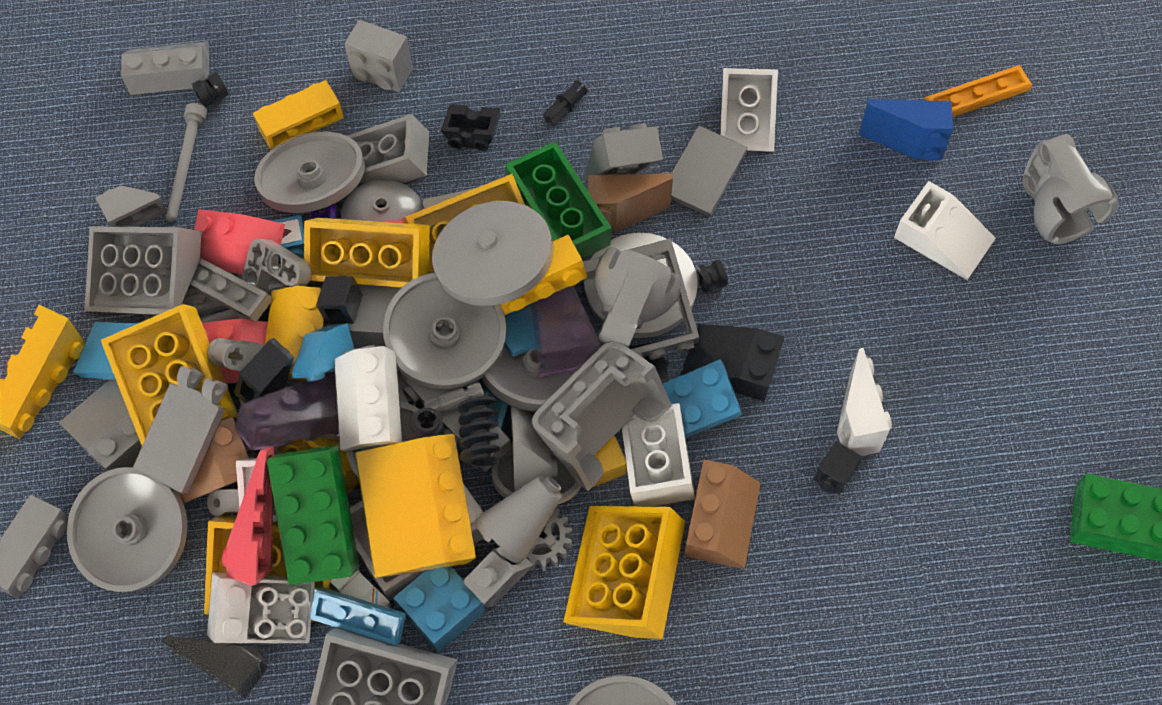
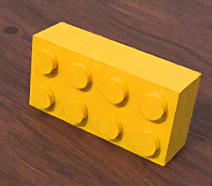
M314 218L304 221V260L311 267L310 281L324 282L325 276L344 275L353 276L357 284L402 288L413 279L429 274L430 225L332 218Z

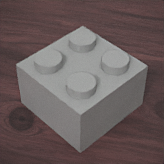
M358 20L344 43L352 76L360 81L376 84L384 90H393L399 93L413 70L407 36Z

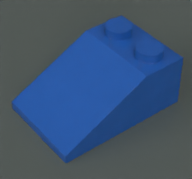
M868 99L859 135L914 159H924L927 161L942 160L954 129L951 101Z

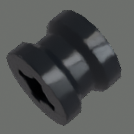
M719 259L713 261L709 266L699 265L696 267L697 278L704 293L712 291L714 287L723 288L728 285L725 268Z

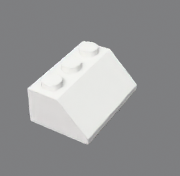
M385 346L352 350L335 358L340 450L350 451L382 447L402 442L395 351Z

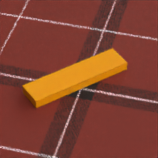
M1018 65L927 96L924 101H951L952 117L1030 91L1032 83L1021 66Z

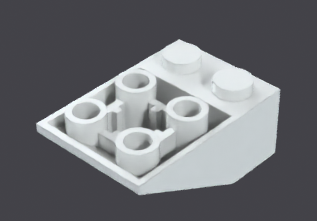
M929 181L900 220L894 236L895 239L966 280L969 279L996 239L954 195Z
M864 348L859 349L853 364L837 429L840 443L861 456L879 453L892 428L890 415L888 412H884L882 407L883 394L881 387L878 384L875 385L872 376L874 375L873 362L871 358L866 357Z
M213 572L207 636L214 643H309L311 630L310 614L315 582L289 585L287 577L267 575L257 585H249L227 577L224 572Z

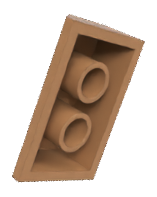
M704 459L684 557L744 569L761 482L734 465Z

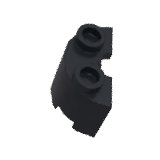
M450 104L441 132L448 138V144L453 148L461 149L467 147L479 151H487L493 140L501 115L500 108L482 107L481 111H473L468 106Z

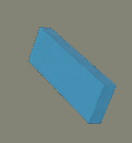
M318 587L315 589L310 619L397 646L401 641L406 613Z

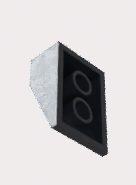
M699 324L697 328L699 341L694 344L695 347L689 350L681 376L721 359L735 393L765 402L785 337L758 328Z

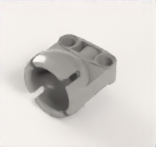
M1063 134L1039 142L1026 165L1022 179L1025 191L1035 201L1033 210L1034 223L1044 239L1053 244H1063L1089 234L1094 230V225L1087 215L1089 209L1096 221L1104 224L1113 216L1119 205L1116 192L1099 174L1089 171L1076 150L1073 138L1069 134Z
M617 248L606 250L600 257L595 272V284L599 299L604 306L602 314L605 316V319L597 334L594 345L601 348L606 343L617 342L628 347L636 329H640L644 322L654 320L665 314L675 304L681 290V277L678 274L671 273V269L663 263L635 251L624 250L621 252Z

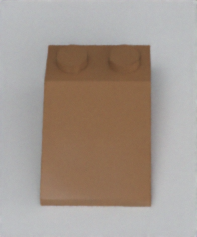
M673 173L588 175V192L611 226V233H616L670 208Z
M233 417L219 422L189 493L183 494L178 492L183 504L237 483L236 461L249 459V456Z

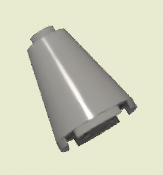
M542 476L536 477L481 513L480 517L476 520L479 532L488 543L493 539L499 545L496 551L512 562L520 563L523 559L527 558L562 498L559 492L561 490L560 485L550 476L546 478Z

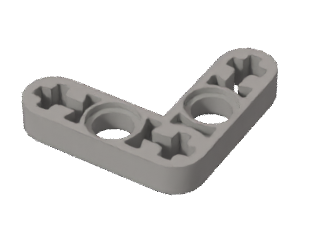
M255 239L249 247L241 279L265 292L268 291L271 275L291 287L306 286L311 279V267L307 261L273 240ZM279 257H281V267H280V269H279V265H278ZM257 274V283L255 285V275ZM236 312L239 318L248 319L245 316Z

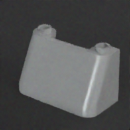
M609 342L596 351L535 412L532 418V425L537 434L577 483L589 491L603 474L602 464L594 455L634 415L641 420L652 422L662 417L672 405L655 366L624 344Z

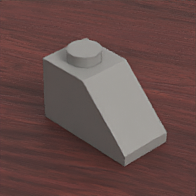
M126 186L107 190L102 195L95 197L110 227H137L167 212L157 193Z

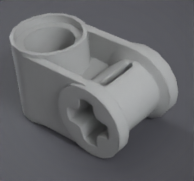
M217 338L209 344L207 356L213 364L241 372L262 349L264 344Z

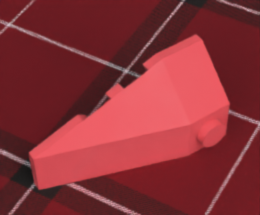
M268 446L259 452L227 547L224 548L222 554V564L227 567L226 576L249 585H257L272 571L273 493L267 459L274 456V446Z

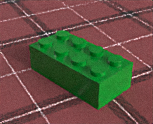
M556 141L505 164L506 176L513 174L525 205L542 216L549 227L553 241L569 235L582 259L611 245V226Z
M339 445L279 453L268 458L267 465L289 585L351 577L360 566Z
M1085 473L1075 485L1070 542L1162 562V489Z

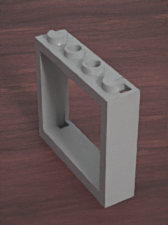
M671 238L628 249L654 260L665 258L671 273L678 274L681 277V290L677 302L686 330V335L631 350L635 353L641 352L643 357L649 356V359L653 360L666 356V351L677 349L678 352H684L695 347L694 344L699 341V334ZM600 257L583 261L588 277L586 279L595 277L596 266ZM568 286L564 288L572 321L583 328L573 288Z

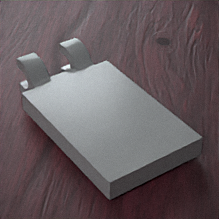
M181 366L177 375L178 385L169 384L133 468L180 493L188 494L225 411V408L218 404L225 394L228 385L219 380L213 381L206 378L201 393L195 389L204 373L185 366Z

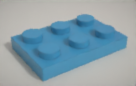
M721 359L663 383L671 404L679 403L685 439L743 415Z

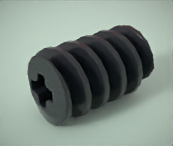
M474 397L464 400L458 405V412L461 414L458 422L462 426L459 429V435L463 438L459 442V446L464 450L460 454V459L464 463L476 466H490L500 462V458L491 457L492 453L500 451L499 446L490 444L491 441L499 439V434L490 432L491 429L498 427V422L489 420L490 417L498 415L496 409L488 407L497 403V399L494 397Z

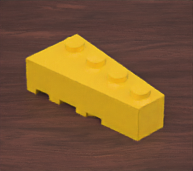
M38 305L34 313L39 317L33 328L26 327L21 337L25 340V343L19 354H12L7 363L6 378L0 379V430L18 439H21L24 433L31 429L35 417L49 403L51 394L58 384L65 380L69 368L75 360L79 359L85 346V341L69 318L41 305Z

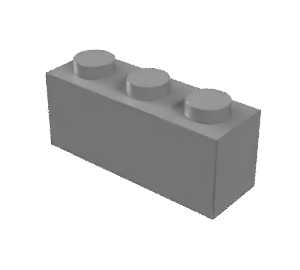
M30 494L0 539L1 591L19 599L21 594L29 589L38 568L46 563L50 557L52 547L67 531L69 517L61 509Z

